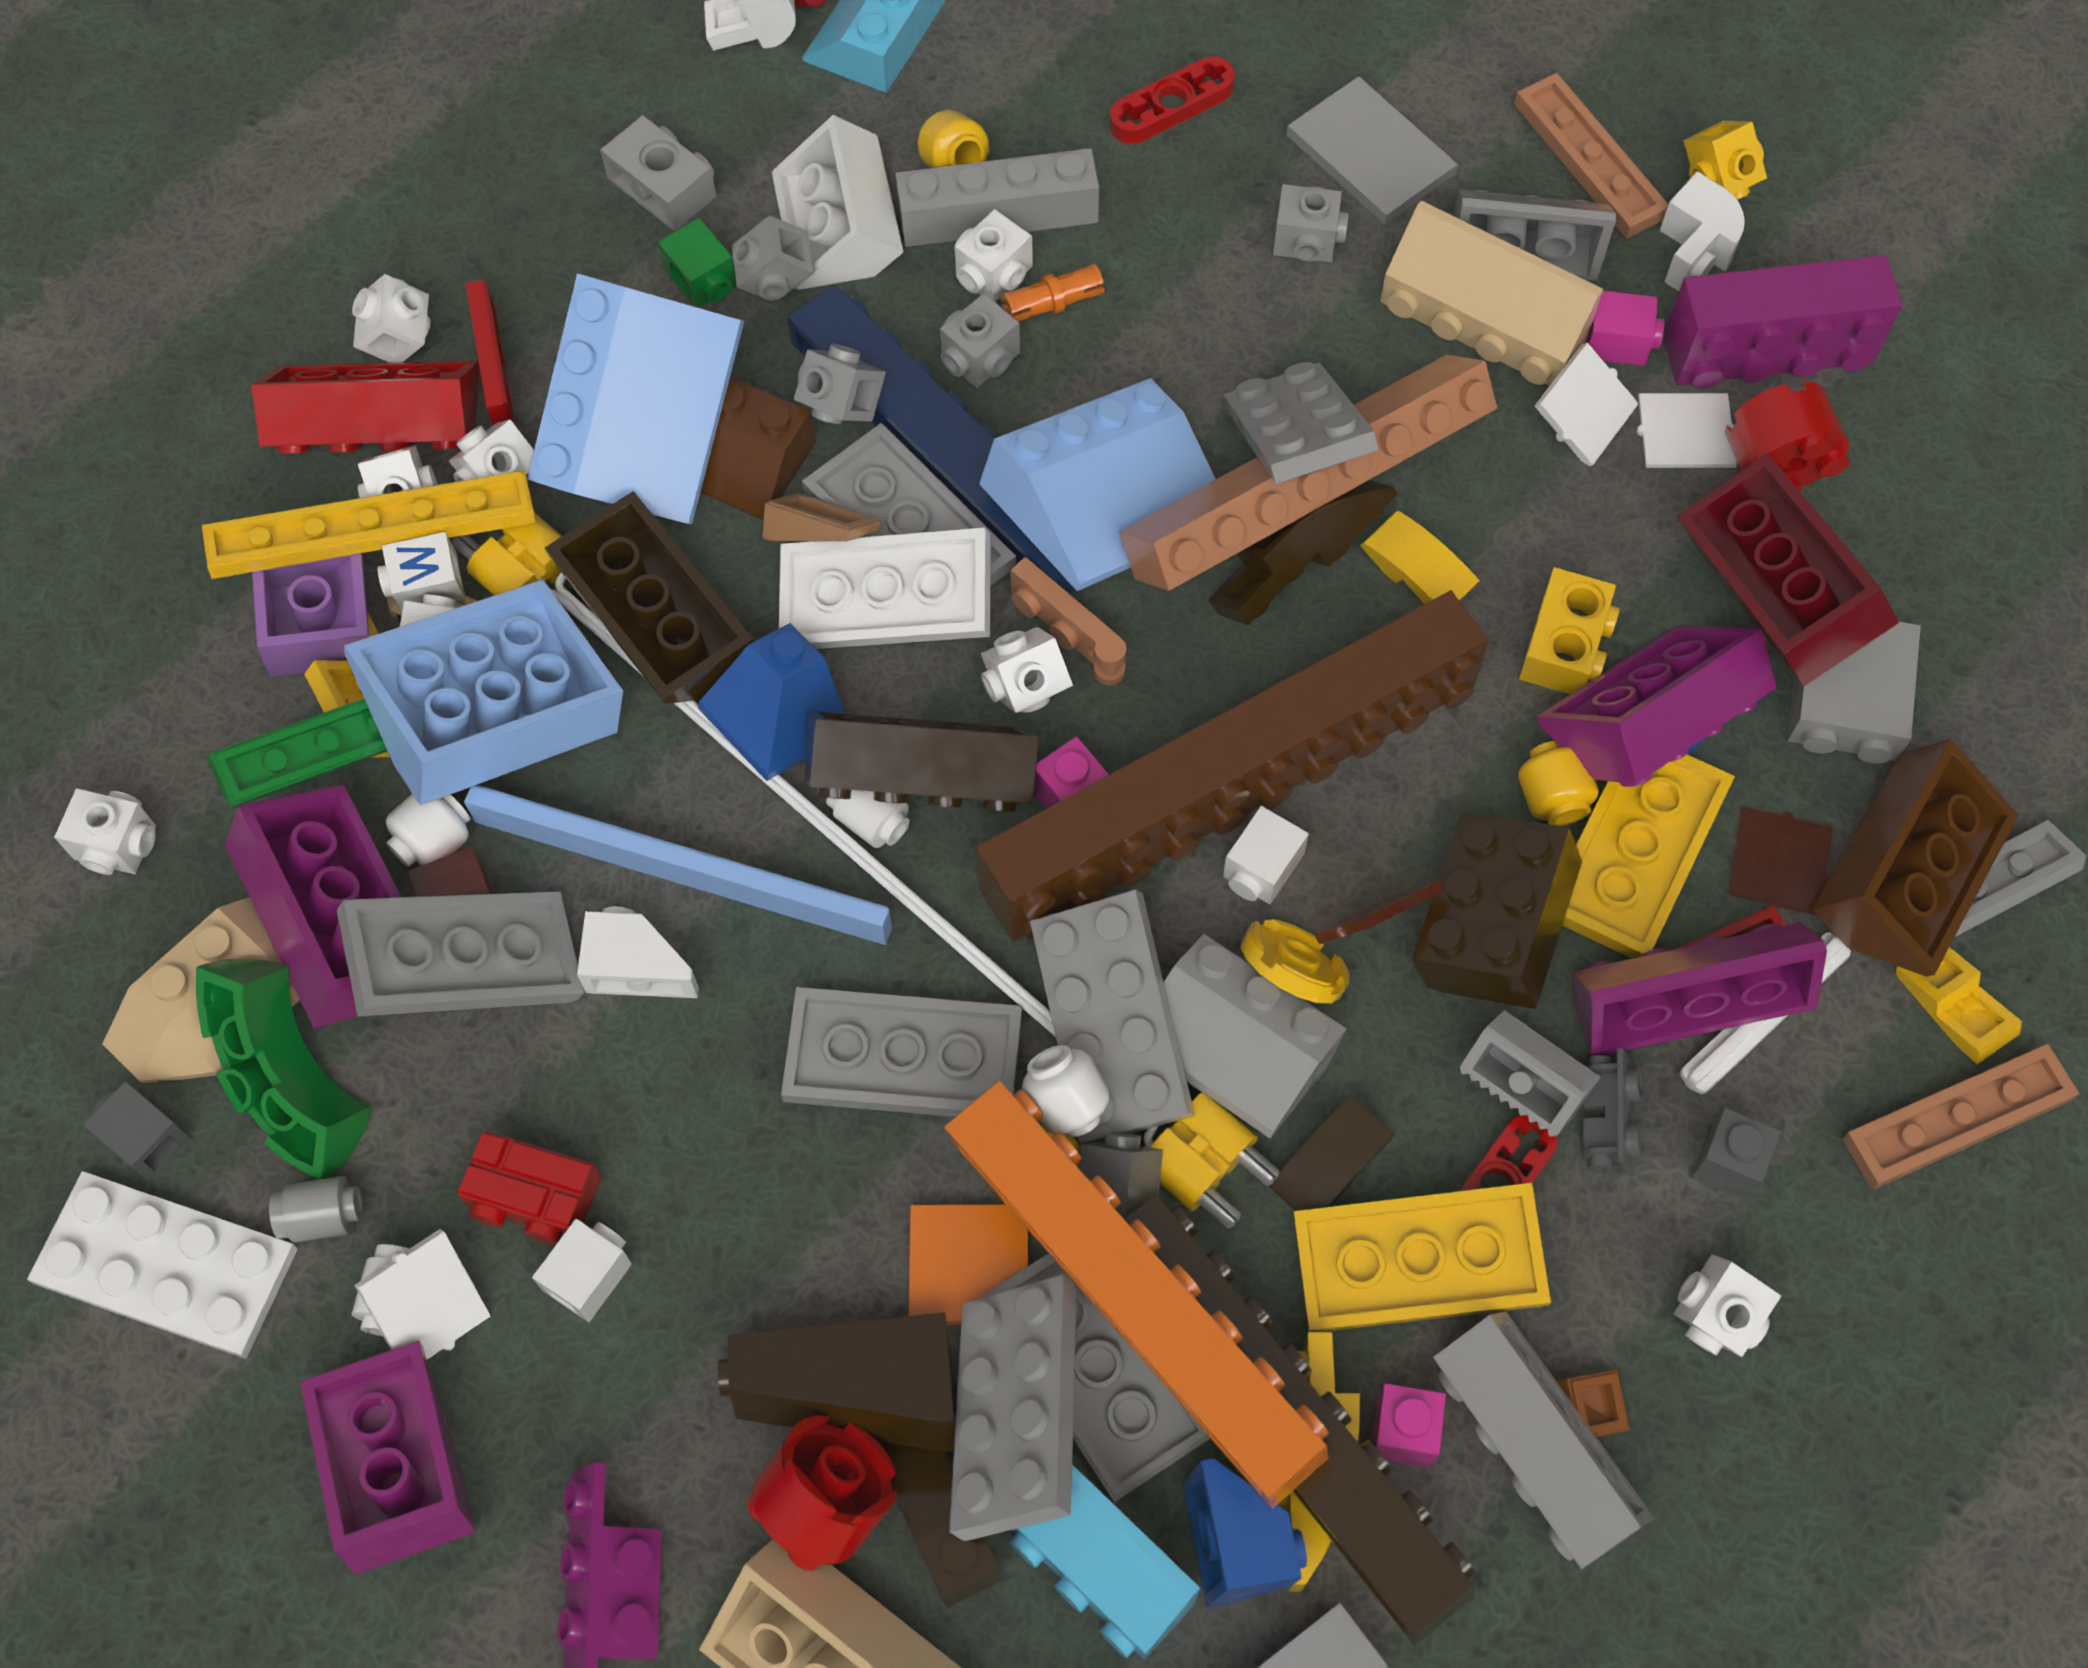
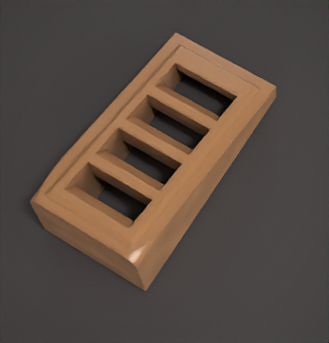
M798 492L765 503L763 539L771 542L850 541L880 531L881 520Z

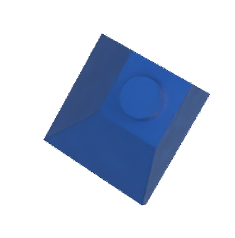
M791 623L749 644L700 700L698 706L703 715L766 781L805 759L806 710L845 713L825 658Z
M1202 1460L1182 1486L1206 1609L1290 1588L1302 1578L1300 1569L1305 1568L1307 1565V1554L1301 1531L1299 1529L1292 1530L1289 1513L1279 1505L1271 1509L1250 1484L1217 1460Z

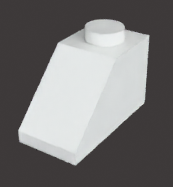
M615 906L604 908L602 912L585 911L577 976L586 993L698 998L699 987L692 969L642 914H636L628 908Z

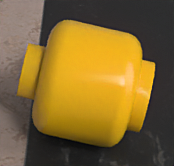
M947 109L936 112L926 120L920 129L918 150L922 160L930 168L985 162L989 154V140L983 127L960 111Z
M1555 741L1546 742L1533 748L1529 753L1531 758L1518 771L1519 783L1530 814L1541 821H1548L1549 825L1553 826L1569 825L1588 816L1591 813L1590 806L1598 797V786L1575 753L1568 747H1560Z

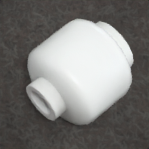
M411 794L387 816L386 826L393 837L386 842V845L407 867H410L416 861L425 868L435 869L467 841L469 832L465 824L470 821V817L452 795H447L420 806L414 795Z
M1067 1045L1053 1046L1036 1055L1028 1064V1073L1023 1079L1022 1091L1027 1094L1043 1114V1118L1038 1121L1039 1124L1049 1133H1068L1073 1137L1084 1135L1093 1130L1099 1124V1116L1104 1112L1109 1102V1090L1093 1059L1085 1051L1070 1049Z

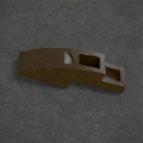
M1368 480L1236 553L1243 564L1208 601L1218 615L1249 625L1254 619L1267 611L1270 602L1290 582L1297 579L1303 573L1305 566L1310 561L1329 567L1334 561L1341 558L1348 551L1349 545L1362 531L1380 518L1384 508L1398 493L1392 486Z

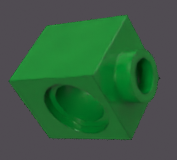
M700 218L658 242L665 272L694 307L699 308L709 301L715 303L723 300L728 296L732 288L737 285L732 256Z

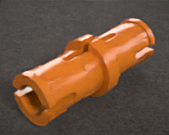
M1093 263L1064 275L1054 277V274L1051 273L1042 276L1040 282L1018 290L1002 293L1000 299L1003 303L1007 302V304H1002V309L1019 322L1049 311L1053 315L1061 313L1067 305L1103 295L1105 288L1101 285L1104 284L1101 272L1097 265Z

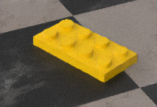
M1688 754L1659 768L1652 773V779L1642 785L1623 787L1619 782H1607L1576 844L1582 864L1562 926L1631 959L1638 958L1642 954L1653 950L1735 778L1734 775Z
M1532 1183L1294 1211L1309 1332H1324L1550 1306L1551 1304Z

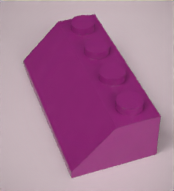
M1676 625L1537 716L1539 726L1560 747L1570 748L1594 780L1619 782L1623 787L1642 785L1652 779V773L1668 762L1686 756L1691 746L1703 738L1713 736L1722 731L1723 724L1738 714L1754 709L1757 706L1758 700L1776 689L1762 628Z
M1800 922L1783 926L1767 924L1758 927L1751 933L1729 938L1714 936L1705 938L1693 946L1670 951L1654 949L1634 959L1616 963L1600 961L1590 964L1583 970L1573 972L1572 995L1590 1056L1617 1053V1048H1623L1626 1051L1817 1009L1827 948L1820 937Z

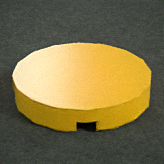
M1276 919L1265 920L1262 925L1259 921L1251 923L1242 938L1240 948L1246 960L1255 970L1277 987L1296 997L1315 1003L1331 1004L1340 999L1349 984L1350 973L1343 959L1339 955L1334 954L1330 960L1321 952L1324 944L1319 941V938L1293 924Z

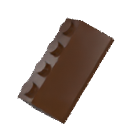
M730 377L700 493L764 520L765 503L783 496L816 443L811 412Z
M1951 738L1899 754L1812 910L1847 948L1925 977L1935 975L2019 815Z

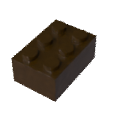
M1461 812L1412 957L1427 988L1442 993L1531 1009L1537 1008L1582 864L1581 856L1569 828Z

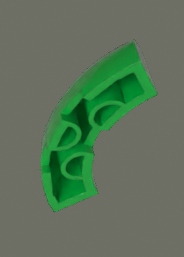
M225 959L197 966L196 1001L203 1039L212 1037L215 1051L223 1068L216 1076L227 1097L239 1115L245 1112L251 1115L259 1127L269 1136L264 1143L281 1158L302 1172L317 1179L329 1177L341 1168L354 1152L366 1129L371 1106L357 1100L336 1085L320 1068L309 1052L297 1027L291 1006L289 966L255 959Z

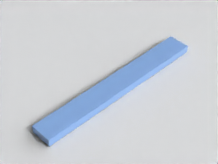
M479 785L470 787L464 801L475 823L883 945L887 944L892 930L890 911L888 907Z

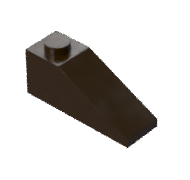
M877 1441L884 1448L893 1463L896 1474L891 1479L892 1492L897 1490L896 1500L946 1608L1002 1581L1001 1570L985 1537L962 1541L950 1533L953 1471L942 1451Z

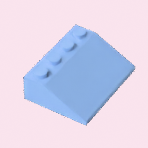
M577 273L527 480L610 504L615 503L634 491L653 515L692 524L744 321Z
M1149 378L995 438L979 484L1075 590L1079 591L1131 568L1119 533L1120 531L1216 479L1184 412Z
M544 580L344 645V654L391 760L420 806L615 734L618 731L623 690Z

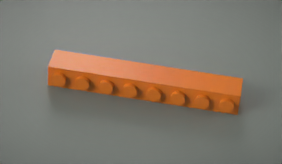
M999 1080L944 1126L954 1146L1271 1509H1273L1329 1459L1327 1445L1322 1441L1329 1434L1327 1429L1304 1404L1296 1411L1279 1393L1286 1385L1269 1363L1261 1356L1253 1363L1237 1346L1243 1337L1233 1323L1220 1310H1217L1211 1316L1195 1299L1202 1292L1189 1274L1179 1264H1176L1171 1270L1164 1265L1155 1254L1161 1246L1151 1232L1138 1219L1129 1225L1115 1210L1121 1201L1099 1175H1096L1089 1181L1076 1166L1082 1158L1071 1143L1060 1132H1057L1051 1138L1037 1123L1043 1118V1114L1027 1094L1020 1089L1012 1095Z

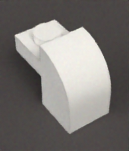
M794 0L704 1L706 39L713 50L755 39L759 40L762 48L776 47L790 36L795 26Z
M1698 171L1669 202L1660 228L1661 232L1682 244L1673 256L1664 281L1677 291L1680 290L1685 277L1708 275L1714 265L1726 271L1731 264L1744 230V214L1737 199L1727 189Z

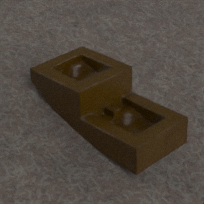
M1350 1094L1296 1152L1269 1187L1295 1211L1331 1207L1351 1186L1352 1181L1392 1140L1394 1133Z

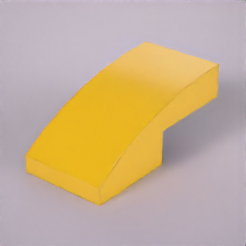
M1399 510L1393 513L1360 545L1386 576L1395 583L1403 580L1424 604L1450 590L1453 591L1460 601L1480 581L1441 541Z
M1950 947L1935 975L1925 977L1904 968L1896 967L1895 974L1955 1045L1977 1065L2020 1035L2022 1021L1979 986L1981 972Z

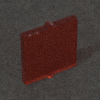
M1742 807L1727 895L1766 903L1768 907L1774 905L1776 909L1783 907L1817 915L1812 908L1825 885L1833 827L1795 819L1790 812L1777 815Z
M1439 881L1416 887L1388 897L1314 935L1318 944H1322L1369 929L1443 892Z

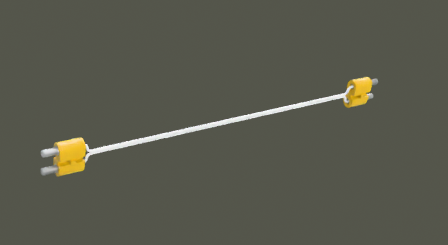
M535 512L536 523L503 528L504 535L498 541L491 537L480 546L468 535L453 538V547L469 560L467 573L493 596L540 580L545 582L548 580L552 584L556 581L557 591H551L560 604L639 672L596 615L563 586L566 577L545 550L546 546L562 537V535ZM695 701L674 703L1055 1036L1050 1010L779 774L766 781L698 709L699 704ZM1202 1092L1192 1101L1195 1116L1178 1120L1170 1129L1167 1128L1154 1143L1152 1137L1158 1126L1148 1128L1144 1133V1144L1146 1147L1163 1149L1160 1185L1191 1212L1202 1205L1225 1227L1231 1228L1235 1225V1222H1238L1241 1213L1215 1191L1219 1186L1220 1180L1227 1173L1230 1174L1241 1163L1262 1183L1268 1186L1277 1179L1279 1170L1253 1148L1258 1136L1222 1105Z

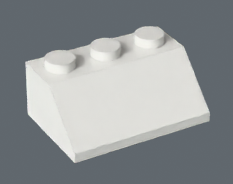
M832 115L772 171L781 220L808 231L814 274L795 287L797 290L875 277L903 253L878 136Z

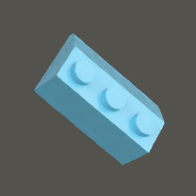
M840 0L802 59L804 62L887 93L946 0Z
M1073 1465L1071 1515L1012 1530L1015 1535L1009 1543L1017 1553L1032 1567L1036 1568L1043 1561L1061 1578L1054 1585L1058 1593L1079 1613L1089 1606L1106 1623L1099 1631L1101 1635L1125 1658H1128L1135 1651L1145 1660L1195 1605L1200 1587Z

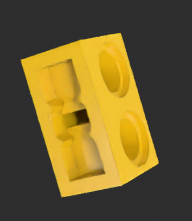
M1554 567L1543 597L1519 680L1572 694L1586 685L1588 681H1592L1601 675L1607 652L1598 650L1601 636L1611 638L1620 611L1619 607L1611 605L1616 585ZM1570 609L1581 610L1587 616H1578L1571 612ZM1564 653L1570 655L1575 661H1565L1556 654Z

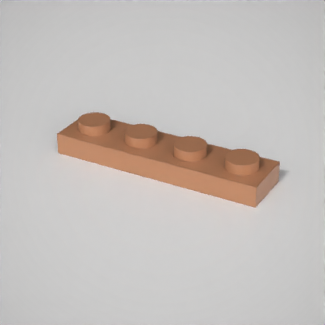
M1554 73L1517 92L1514 103L1515 107L1595 203L1609 204L1616 212L1615 227L1626 239L1663 221L1668 203L1558 73Z
M2046 1044L1849 1131L1842 1138V1141L1871 1190H1874L2072 1101L2080 1093L2049 1044Z

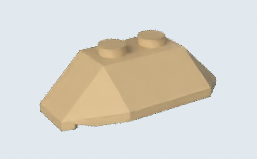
M250 897L218 907L128 988L102 1045L141 1083L215 1076L223 1070L215 1051L212 1037L204 1039L202 1037L196 1001V967L225 959H255L282 964ZM289 979L291 1006L293 1007L300 999Z

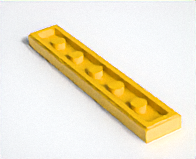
M525 470L204 524L202 525L207 567L211 578L215 579L382 550V545L446 532L448 537L452 538L536 522Z

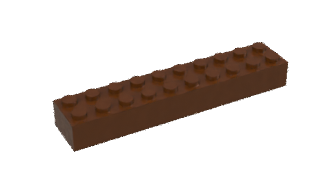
M1450 590L976 847L979 890L1012 942L1025 935L1029 940H1032L1034 937L1030 921L1102 900L1104 898L1103 892L1121 882L1125 887L1139 883L1152 871L1151 866L1167 857H1170L1172 861L1186 857L1199 845L1198 840L1208 834L1217 831L1219 835H1224L1233 831L1244 822L1246 813L1261 805L1266 809L1280 805L1292 794V788L1308 779L1312 784L1327 779L1337 770L1339 762L1353 754L1358 759L1369 756L1383 744L1384 737L1399 729L1403 734L1414 731L1428 719L1431 711L1445 705L1447 709H1452L1461 705L1474 692L1473 688L1478 672L1482 667V659L1489 639L1453 591Z

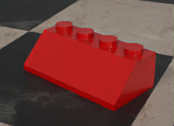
M479 360L278 366L251 385L259 445L277 446L278 453L282 454L305 452L309 450V445H328L331 452H350L360 449V444L379 443L380 449L384 451H396L411 447V442H430L433 449L458 448L456 443L475 429Z

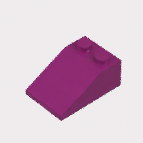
M420 1341L300 1381L334 1552L355 1575L476 1532L463 1475L423 1345Z

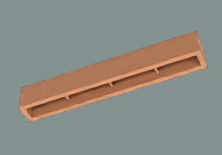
M1446 354L1354 404L1374 430L1378 451L1276 485L1258 457L1123 529L1119 533L1134 579L1170 591L1497 409L1486 361Z

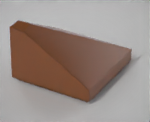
M1617 1369L1555 1379L1596 1437L1630 1431Z

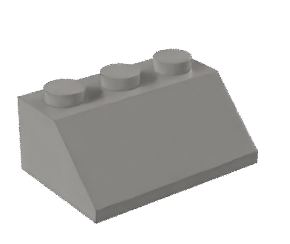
M1459 189L1453 213L1454 217L1582 279L1594 281L1598 279L1616 222V212L1609 204L1591 203L1585 200L1571 201L1541 198L1535 195L1521 196L1492 193L1485 190Z
M1205 934L1174 965L1164 981L1187 1082L1268 1138H1271L1324 1073L1347 1028L1303 999L1277 987L1259 974L1252 965Z

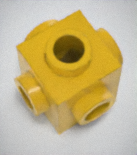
M1721 121L1683 140L1690 163V179L1698 171L1727 189L1738 200L1750 193V186L1767 178L1763 164V148L1757 140L1752 121Z

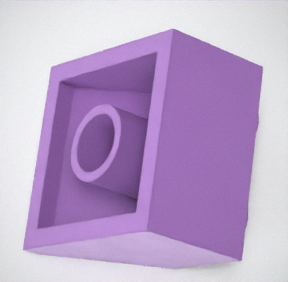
M362 553L252 572L257 648L269 677L303 674L314 660L340 661L345 657L344 645L370 637Z

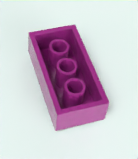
M1887 255L1685 277L1663 333V339L1676 386L1693 384L1697 388H1708L1723 380L1743 378L1746 382L1754 383L1762 381L1771 375L1793 373L1797 377H1806L1815 374L1820 369L1842 367L1846 371H1857L1875 362L1903 305Z
M340 785L238 806L225 842V847L282 964L289 966V979L313 1028L357 1017L337 908L343 900L402 897L345 786Z

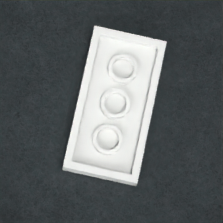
M986 528L860 537L843 542L810 541L781 544L779 628L791 623L815 649L990 637L991 534Z
M82 1171L27 1280L37 1286L247 1359L298 1248L294 1244Z

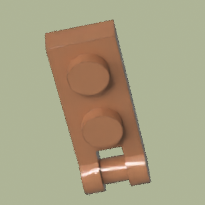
M1024 557L1010 570L1011 599L1018 610L1028 618H1033L1037 615L1049 626L1051 636L1055 637L1056 642L1062 648L1068 651L1075 648L1093 663L1094 675L1098 682L1109 686L1121 682L1126 671L1125 659L1127 650L1123 639L1028 558Z

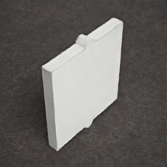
M1588 343L1580 345L1535 404V408L1557 432V440L1560 442L1565 441L1582 462L1592 466L1639 403L1619 381L1616 369H1609Z
M1639 393L1638 402L1641 425L1637 428V434L1642 436L1646 468H1736L1737 461L1725 435L1727 425L1731 429L1734 427L1731 422L1728 393Z
M441 1229L404 1253L395 1251L391 1257L392 1261L354 1285L390 1349L393 1350L420 1341L427 1359L443 1348L448 1351L452 1350L455 1346V1340L490 1317L487 1308L448 1237Z

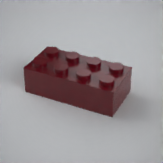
M1769 454L1760 458L1677 516L1696 549L1757 628H1762L1764 637L1803 687L1899 623L1880 586Z

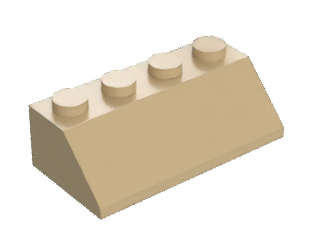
M1420 201L1385 274L1380 302L1386 304L1389 310L1398 317H1412L1430 326L1439 337L1445 340L1456 339L1476 349V352L1489 362L1500 361L1520 371L1522 376L1533 384H1546L1550 386L1580 345L1587 342L1603 288L1428 203Z
M774 1539L744 1565L699 1649L721 1668H961L834 1566L821 1564L817 1570H804L791 1561L788 1551L782 1548Z

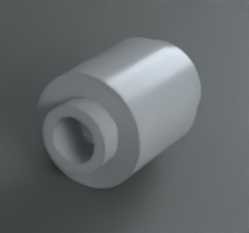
M345 1176L287 1184L283 1191L272 1193L269 1201L270 1223L274 1235L277 1239L289 1238L293 1243L352 1234L354 1222L361 1221L364 1212L363 1199L359 1187L351 1186Z

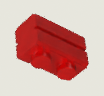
M485 1130L482 1132L472 1155V1163L468 1165L459 1186L458 1196L467 1208L471 1209L469 1217L495 1228H502L505 1220L526 1226L523 1232L526 1236L545 1244L556 1245L559 1238H562L575 1219L584 1224L602 1176L593 1163Z

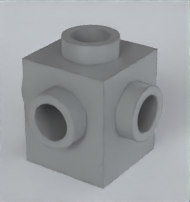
M1282 184L1273 255L1298 258L1309 262H1332L1335 242L1345 243L1349 213L1339 212L1342 191L1327 190L1321 187Z
M769 215L731 245L737 288L760 296L763 299L770 301L780 300L814 274L808 231Z
M984 293L964 310L952 313L940 328L941 359L943 364L954 376H963L976 388L990 377L1001 375L1008 368L1011 360L1020 353L1019 322Z
M830 344L829 351L807 349L805 360L799 369V382L794 400L812 407L811 415L829 423L841 424L842 420L872 422L886 371L860 361L861 353L847 346Z

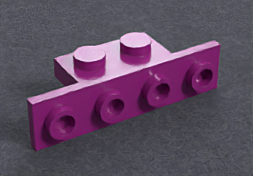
M593 1462L572 1472V1478L568 1481L564 1491L563 1509L566 1517H570L569 1542L565 1544L561 1554L560 1572L562 1579L567 1581L566 1607L561 1610L557 1625L558 1642L561 1646H564L563 1668H598V1660L647 1661L658 1658L661 1529L603 1526L606 1463Z

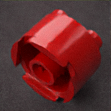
M1803 382L1806 390L1792 392L1788 384L1776 386L1753 397L1733 414L1737 423L1732 429L1727 425L1725 435L1741 471L1766 454H1769L1801 492L1802 486L1808 485L1821 477L1837 475L1849 466L1850 461L1847 456L1849 441L1825 389L1815 382Z
M821 1415L807 1417L799 1421L792 1428L757 1477L753 1493L747 1502L748 1511L751 1516L762 1524L767 1533L782 1548L788 1551L791 1561L796 1566L809 1571L817 1570L821 1564H838L854 1556L894 1504L897 1490L892 1492L891 1479L896 1472L884 1448L862 1428L848 1423L844 1429L828 1425L826 1423L830 1417Z

